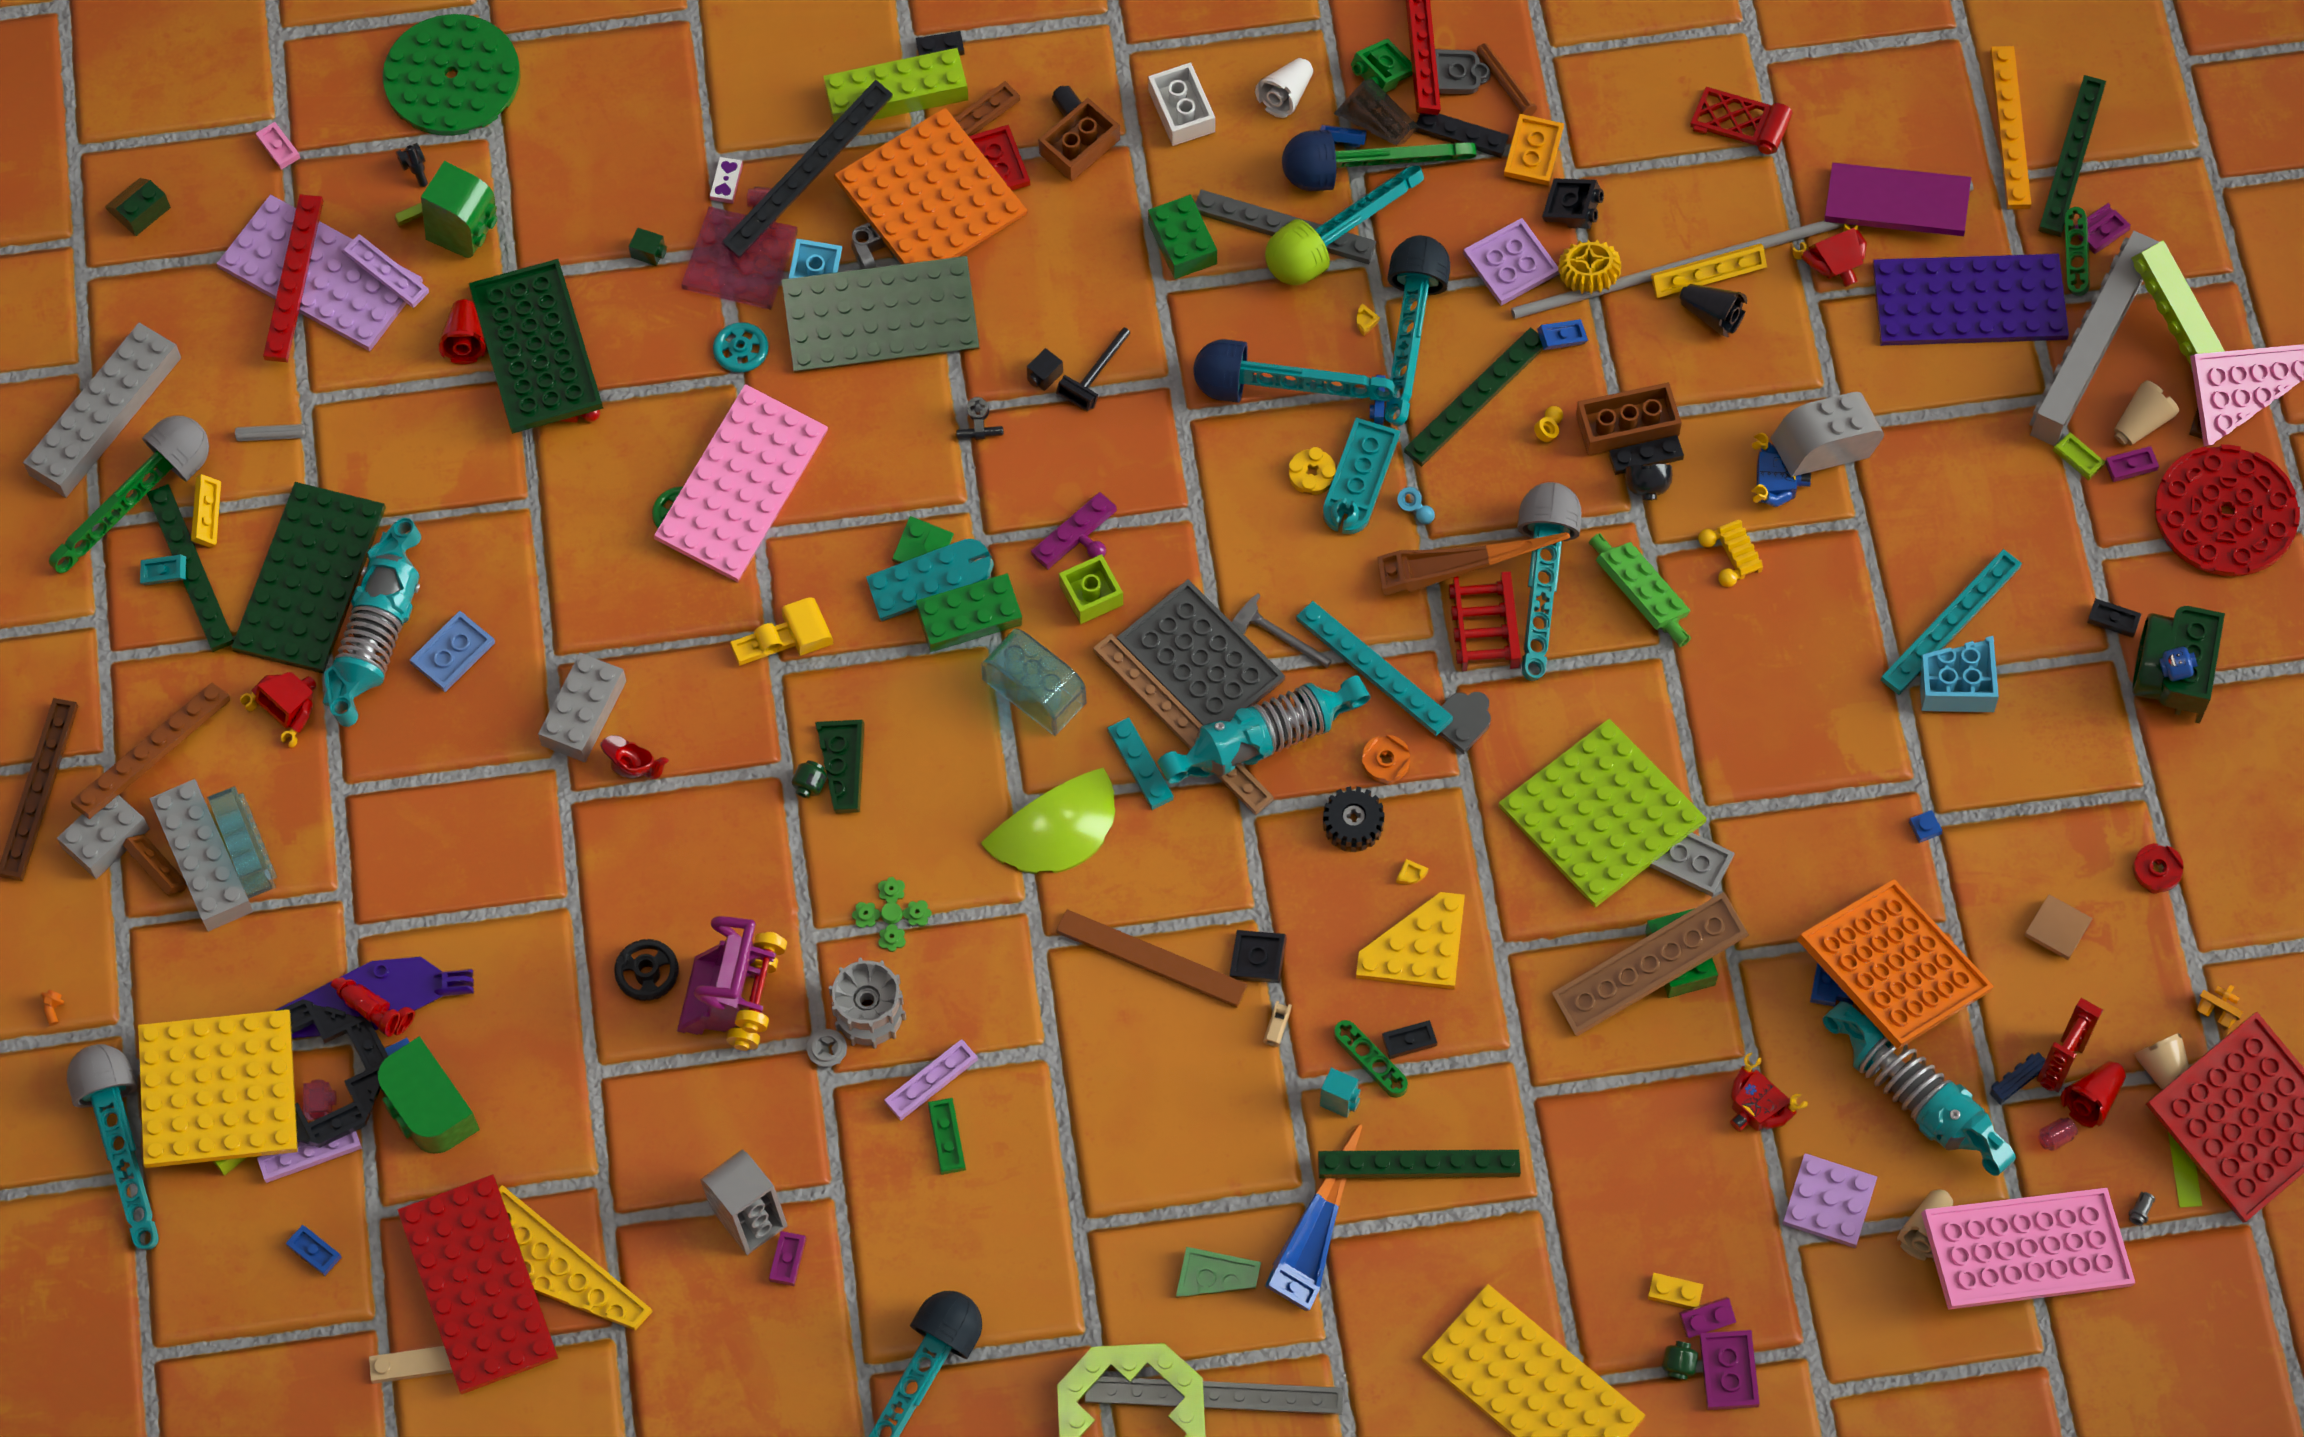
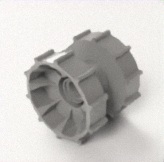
M860 957L858 962L852 963L844 969L840 967L833 986H829V992L833 999L832 1011L833 1016H836L837 1020L835 1022L836 1031H841L846 1038L851 1040L852 1046L855 1044L871 1045L876 1049L878 1044L887 1041L891 1037L896 1039V1032L902 1020H906V1014L902 1008L904 1004L903 995L899 989L900 976L898 974L894 975L884 965L883 960L880 963L862 961ZM865 1000H872L874 1002L871 1006L866 1007L862 1005Z

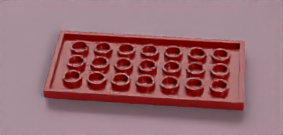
M494 1174L397 1209L461 1395L559 1359Z

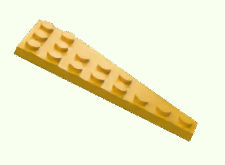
M502 1185L499 1191L535 1292L636 1331L652 1313V1309Z

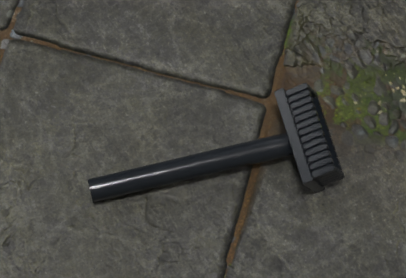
M1125 327L1122 328L1081 383L1064 375L1058 383L1056 394L1061 395V397L1066 398V400L1071 401V403L1076 404L1081 409L1083 408L1086 412L1091 408L1094 409L1099 394L1090 390L1089 386L1129 336L1130 331Z

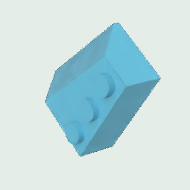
M1993 636L1986 637L1984 641L1976 643L1973 641L1967 642L1964 646L1951 649L1949 647L1922 655L1920 681L1922 711H1995L1999 695Z

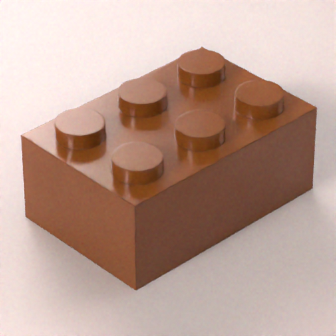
M1086 98L1038 140L1039 154L1072 182L1120 140V125L1089 98Z

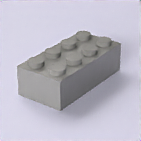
M579 653L538 733L541 745L586 762L626 683L624 669Z

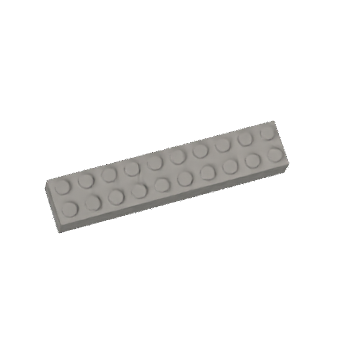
M2133 231L2130 238L2125 237L2120 252L2114 257L2109 273H2106L2099 292L2095 293L2090 309H2087L2080 328L2076 329L2071 345L2066 348L2061 364L2057 365L2051 383L2047 384L2041 402L2038 401L2034 409V415L2029 424L2033 426L2031 436L2053 446L2058 444L2143 282L2140 273L2134 268V262L2131 257L2159 241L2136 231Z

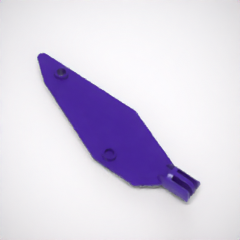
M422 957L371 961L341 976L346 980H354L356 984L365 986L376 995L390 1003L389 1010L395 1009L399 1011L403 1007H410L415 1011L443 996L474 994L472 969L442 972ZM331 982L275 1010L278 1011L304 999L325 1008L328 1006L345 1011L346 1014L352 1016H362L358 1011L345 1004V1001L337 995V990L331 987ZM371 1021V1023H372L374 1029H375V1030L379 1029V1028ZM315 1024L292 1033V1039L320 1036Z

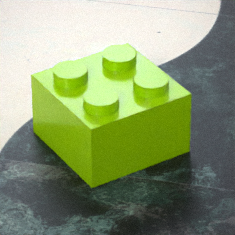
M1102 554L1059 573L1060 588L1080 624L1124 605L1123 592Z

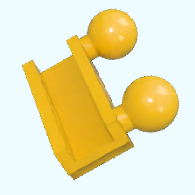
M1741 520L1717 527L1715 531L1704 529L1699 533L1698 541L1706 548L1714 546L1717 540L1720 539L1735 570L1726 568L1719 573L1718 580L1722 586L1732 587L1736 584L1737 579H1744L1745 575L1755 571L1758 573L1762 572V560H1759L1758 552H1755L1754 544H1751L1750 537L1746 535V529L1742 527Z

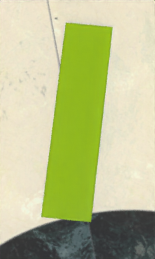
M2168 1132L2179 1207L2202 1206L2196 1165Z

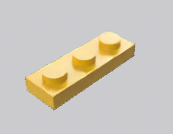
M201 474L196 477L191 541L212 548L217 543L221 481Z

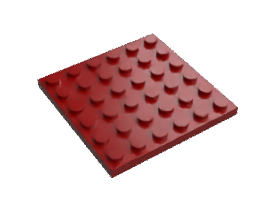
M2258 1012L2248 1017L2146 1103L2152 1113L2243 1223L2247 1222L2304 1173V1068Z

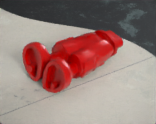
M341 977L335 978L331 982V987L337 990V995L345 1001L348 1007L358 1011L369 1022L372 1021L387 1037H391L393 1034L396 1036L402 1034L411 1025L415 1017V1011L410 1007H403L399 1011L395 1009L389 1010L390 1003L376 995L365 986L356 984L352 979L346 980Z

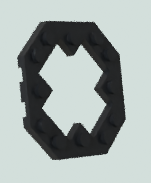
M304 999L280 1009L290 1010L292 1033L315 1024L324 1044L347 1033L366 1071L344 1081L354 1102L308 1123L299 1104H295L297 1141L320 1148L365 1127L381 1089L378 1081L379 1067L388 1057L372 1023L362 1016H352L346 1014L345 1011L328 1006L326 1008L318 1006Z

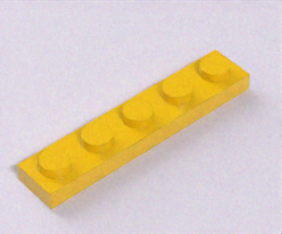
M1759 243L1652 273L1654 294L1657 298L1681 292L1689 284L1702 286L1766 268L1764 247Z

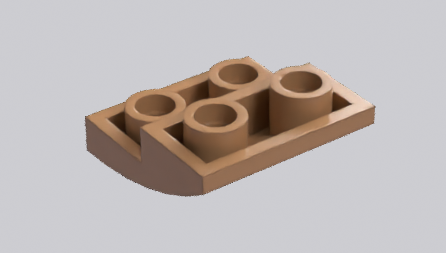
M2049 894L2024 936L2069 960L2093 918Z

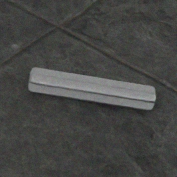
M303 424L237 427L235 429L237 441L304 438L306 434Z

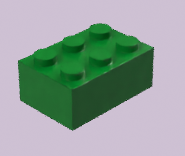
M1191 194L1148 209V224L1174 280L1217 264V248Z
M1693 909L1647 921L1646 936L1653 934ZM1713 959L1706 960L1664 985L1668 998L1715 986L1718 973Z

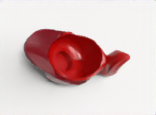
M608 736L600 744L603 752L611 759V769L616 774L625 778L633 779L645 776L651 779H658L664 770L665 764L669 762L666 757L654 760L649 750L639 747L636 743L629 742L620 736Z

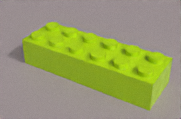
M958 48L824 75L825 91L833 123L843 115L875 80L893 94V98L872 120L968 100V88Z

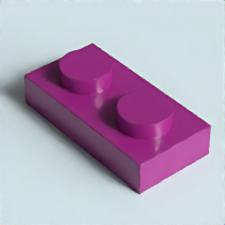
M2151 446L2107 457L2105 460L2113 482L2158 471L2159 468Z
M784 1231L780 1232L769 1276L770 1282L795 1286L806 1236Z
M1728 1297L1679 1313L1687 1338L1736 1323Z

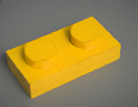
M1653 1273L1648 1300L1692 1309L1699 1306L1704 1284Z

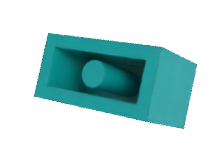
M1331 1067L1321 1088L1320 1106L1347 1118L1350 1111H1356L1360 1102L1359 1095L1361 1090L1358 1089L1359 1079Z

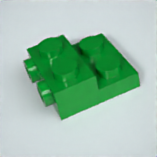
M1388 38L1356 52L1351 63L1353 73L1357 76L1361 75L1367 81L1368 88L1371 91H1376L1379 95L1395 89L1399 81L1413 75L1412 62Z

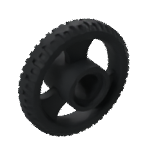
M643 939L635 941L626 946L618 955L614 967L615 979L620 989L633 999L640 1001L658 999L667 994L676 983L679 974L678 961L671 948L658 940ZM643 949L658 951L655 957L650 954H642L633 959L631 956ZM670 965L667 980L657 987L655 983L660 978L659 967ZM644 967H652V970L648 973L641 972ZM624 971H634L637 981L642 985L640 990L634 989L626 982L623 975Z

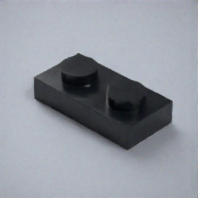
M961 31L916 38L919 56L958 48L959 55H965Z
M2095 598L2087 623L2134 638L2142 613Z
M1430 1020L1382 1033V1039L1389 1059L1437 1046V1040Z

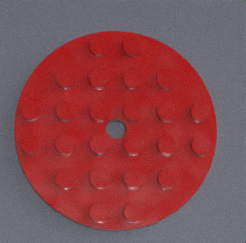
M2221 444L2220 447L2210 448L2204 446L2181 456L2164 474L2155 498L2156 522L2162 537L2173 552L2195 568L2221 576L2249 575L2262 571L2276 563L2291 546L2300 521V507H2298L2296 491L2287 475L2274 462L2258 452L2252 453L2241 449V446ZM2221 507H2231L2233 514H2222Z

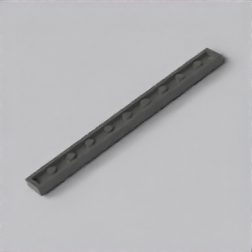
M1101 1376L1086 1392L1085 1403L1177 1407L1185 1397L1165 1379L1134 1378L1129 1382L1124 1377ZM1203 1381L1204 1408L1342 1415L1343 1388Z

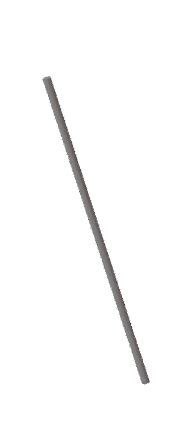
M1972 181L1970 184V191H1973ZM1825 220L1620 277L1615 285H1611L1609 290L1603 288L1601 293L1593 291L1591 295L1590 292L1581 294L1580 290L1570 291L1511 308L1512 316L1514 319L1649 282L1652 281V273L1759 243L1766 249L1844 227V224L1824 222Z

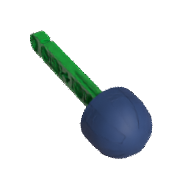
M1330 130L1302 132L1288 142L1282 155V168L1285 176L1296 187L1305 191H1325L1334 189L1336 168L1465 160L1474 158L1477 154L1475 143L1335 151L1334 140Z

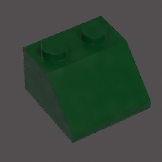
M143 178L136 180L105 206L135 236L171 208L166 194L151 180Z

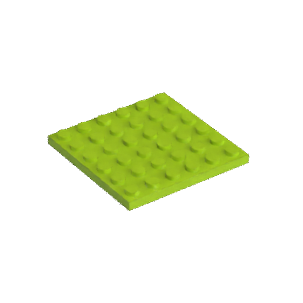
M1610 718L1499 802V808L1595 908L1649 867L1652 862L1666 854L1674 845L1684 840L1687 835L1706 823L1707 819Z

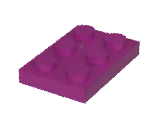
M1752 1331L1700 1333L1707 1410L1759 1407Z

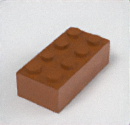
M1669 382L1582 400L1577 403L1576 417L1588 455L1680 435L1682 422Z

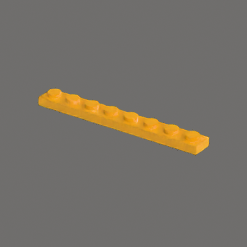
M2014 46L1991 47L1990 55L2007 209H2030L2031 197Z

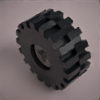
M1351 786L1346 787V792L1344 793L1341 789L1337 790L1336 796L1331 795L1329 803L1326 802L1324 806L1323 829L1326 831V837L1328 840L1332 838L1334 846H1337L1338 843L1341 844V850L1346 851L1347 847H1351V852H1356V847H1360L1361 851L1366 850L1367 844L1372 847L1375 844V839L1379 840L1381 837V831L1384 828L1385 815L1383 805L1379 803V798L1376 795L1371 797V791L1366 789L1365 793L1361 792L1362 787L1356 786V791H1352ZM1354 813L1356 817H1360L1357 818V822H1352L1349 818L1351 814Z

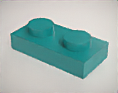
M180 554L141 560L140 583L143 585L186 580V556Z

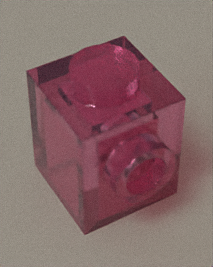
M312 1080L311 1083H304L303 1112L306 1119L316 1120L331 1113L332 1105L337 1103L336 1090H332L329 1082Z

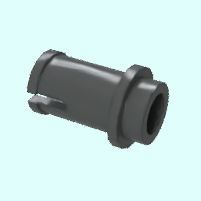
M2140 1192L2134 1208L2129 1211V1220L2133 1224L2142 1226L2148 1221L2147 1215L2155 1202V1197L2150 1193Z

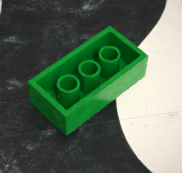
M1008 573L916 600V610L930 653L1022 625V615Z

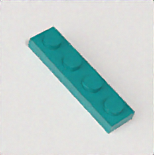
M1128 717L1108 727L1109 735L1151 809L1154 810L1174 800L1171 790L1130 718Z

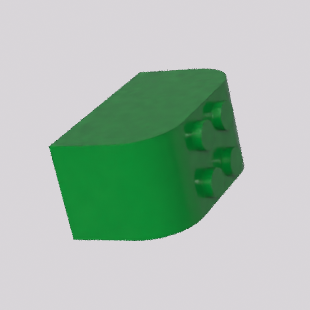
M446 161L442 163L421 196L426 240L465 258H471L478 247L483 245L486 234L490 229L494 228L498 219L496 216L497 206H495V197L492 189L478 177Z
M420 1036L389 1055L382 1062L378 1071V1081L385 1096L382 1100L393 1120L396 1119L406 1139L411 1137L421 1150L433 1154L446 1152L480 1130L473 1112Z

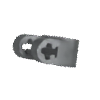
M866 223L855 228L852 232L851 247L861 269L876 268L871 252L884 248L887 245L870 223ZM859 239H865V240H867V241L864 242V243H861V242H858L857 240H859ZM891 252L893 258H894L896 261H898V259L895 257V255Z

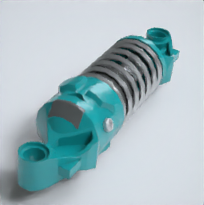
M1843 1001L1838 1003L1823 1017V1024L1830 1032L1834 1034H1849L1853 1047V1067L1860 1073L1866 1072V1078H1871L1880 1068L1883 1069L1874 1082L1875 1086H1880L1889 1076L1892 1077L1883 1090L1884 1094H1889L1891 1091L1895 1093L1893 1102L1900 1101L1903 1104L1902 1110L1909 1109L1912 1112L1911 1118H1914V1121L1919 1125V1131L1929 1140H1936L1948 1151L1957 1149L1980 1151L1983 1158V1167L1993 1176H1998L2015 1161L2016 1156L2011 1146L1994 1131L1988 1114L1972 1099L1973 1094L1961 1084L1956 1085L1951 1080L1944 1081V1074H1936L1934 1065L1926 1066L1925 1057L1917 1058L1916 1049L1908 1050V1044H1906L1899 1056L1894 1054L1893 1051L1896 1048L1866 1015H1862L1849 1003ZM1913 1053L1909 1062L1905 1063L1902 1061L1904 1057Z

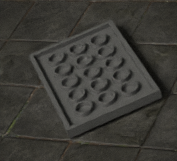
M1189 579L1117 636V640L1203 726L1217 721L1231 720L1238 709L1254 706L1285 680V675Z

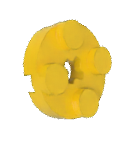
M1313 447L1303 450L1293 457L1289 463V480L1297 491L1319 495L1330 489L1336 473V466L1331 456L1320 448ZM1309 468H1315V469H1317V471H1316L1317 475H1315V476H1314L1313 474H1309V475H1308V474H1307L1308 469H1309Z

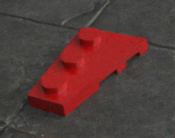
M1009 124L969 136L1012 191L1030 186L1029 176Z

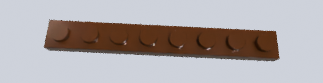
M57 698L52 700L0 862V877L23 881L78 709L77 702Z

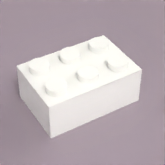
M1191 62L1148 76V91L1172 146L1215 132L1214 113Z

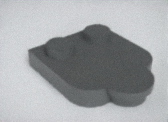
M1435 49L1439 93L1473 94L1478 91L1480 85L1488 82L1490 70L1486 64L1480 62L1475 52L1469 50Z
M1473 692L1469 695L1464 693L1453 694L1441 706L1453 716V721L1439 735L1463 754L1473 746L1490 726L1491 716L1487 711L1489 699L1481 692Z

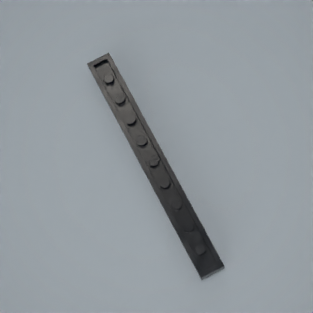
M875 80L726 236L722 244L740 259L893 98V94Z

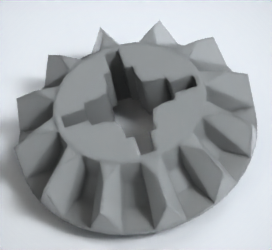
M820 1030L814 1033L808 1041V1055L811 1061L819 1067L831 1068L833 1065L840 1064L841 1060L846 1056L847 1044L845 1038L835 1030ZM821 1042L826 1046L834 1045L831 1048L833 1055L828 1052L821 1053L823 1051Z

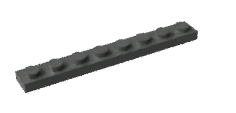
M1200 190L1195 203L1202 216L1273 236L1280 228L1292 220L1300 219L1205 190ZM1300 219L1308 223L1314 230L1321 226V224ZM1347 232L1327 245L1326 248L1328 253L1369 264L1376 247V241Z

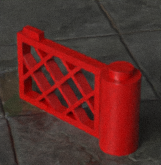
M1706 87L1691 120L1690 127H1693V131L1705 135L1707 132L1756 145L1761 153L1769 155L1777 152L1793 112L1788 106L1781 103L1769 105ZM1710 95L1717 97L1720 102L1709 106L1706 100ZM1735 102L1742 107L1731 112L1727 105ZM1723 107L1727 115L1716 119L1713 111ZM1759 109L1763 110V114L1753 119L1749 111ZM1707 113L1712 118V121L1707 123L1698 121L1700 116ZM1745 113L1749 121L1738 125L1734 117ZM1730 119L1734 125L1732 128L1724 129L1719 123ZM1752 126L1755 133L1752 137L1743 134L1741 130Z

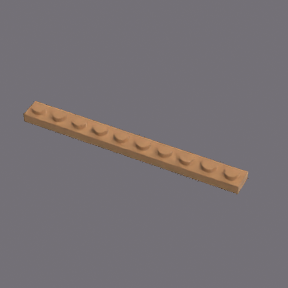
M1112 633L1093 648V652L1191 750L1195 744L1198 730L1203 725ZM1241 763L1235 765V768L1230 773L1221 777L1217 776L1255 816L1274 801V797Z

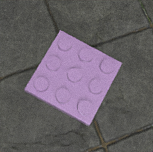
M1523 218L1463 250L1464 256L1500 306L1560 274L1558 266Z
M1805 1153L1783 1225L1856 1248L1877 1176Z

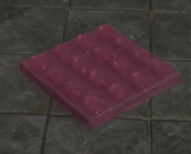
M709 206L681 284L682 289L771 310L798 233L797 227L774 222L739 259L722 244V241L746 215Z

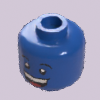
M2186 647L2167 650L2163 653V658L2159 659L2164 678L2168 677L2170 681L2191 677L2194 673L2193 668L2197 667L2194 652L2189 653Z

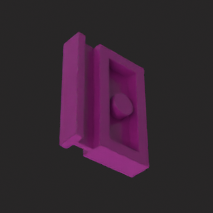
M2109 203L2087 217L2089 249L2096 254L2130 230L2131 224L2116 210L2111 209ZM2078 235L2080 237L2079 240L2083 242V237Z

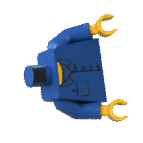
M1759 433L1754 436L1758 441L1752 443V448L1755 450L1761 448L1757 460V486L1751 490V492L1756 493V496L1753 497L1755 503L1763 502L1770 506L1778 507L1795 498L1797 486L1810 487L1811 473L1791 477L1775 446L1769 442L1768 436L1765 433Z

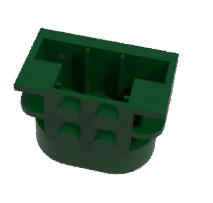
M2192 606L2179 607L2174 617L2150 613L2146 618L2140 639L2132 684L2133 694L2159 700L2162 705L2174 708V714L2180 715L2182 710L2197 713L2195 723L2200 724L2211 700L2225 613ZM2186 647L2189 653L2194 652L2197 667L2193 668L2194 673L2191 677L2178 681H2170L2168 677L2164 678L2159 659L2163 658L2165 651Z

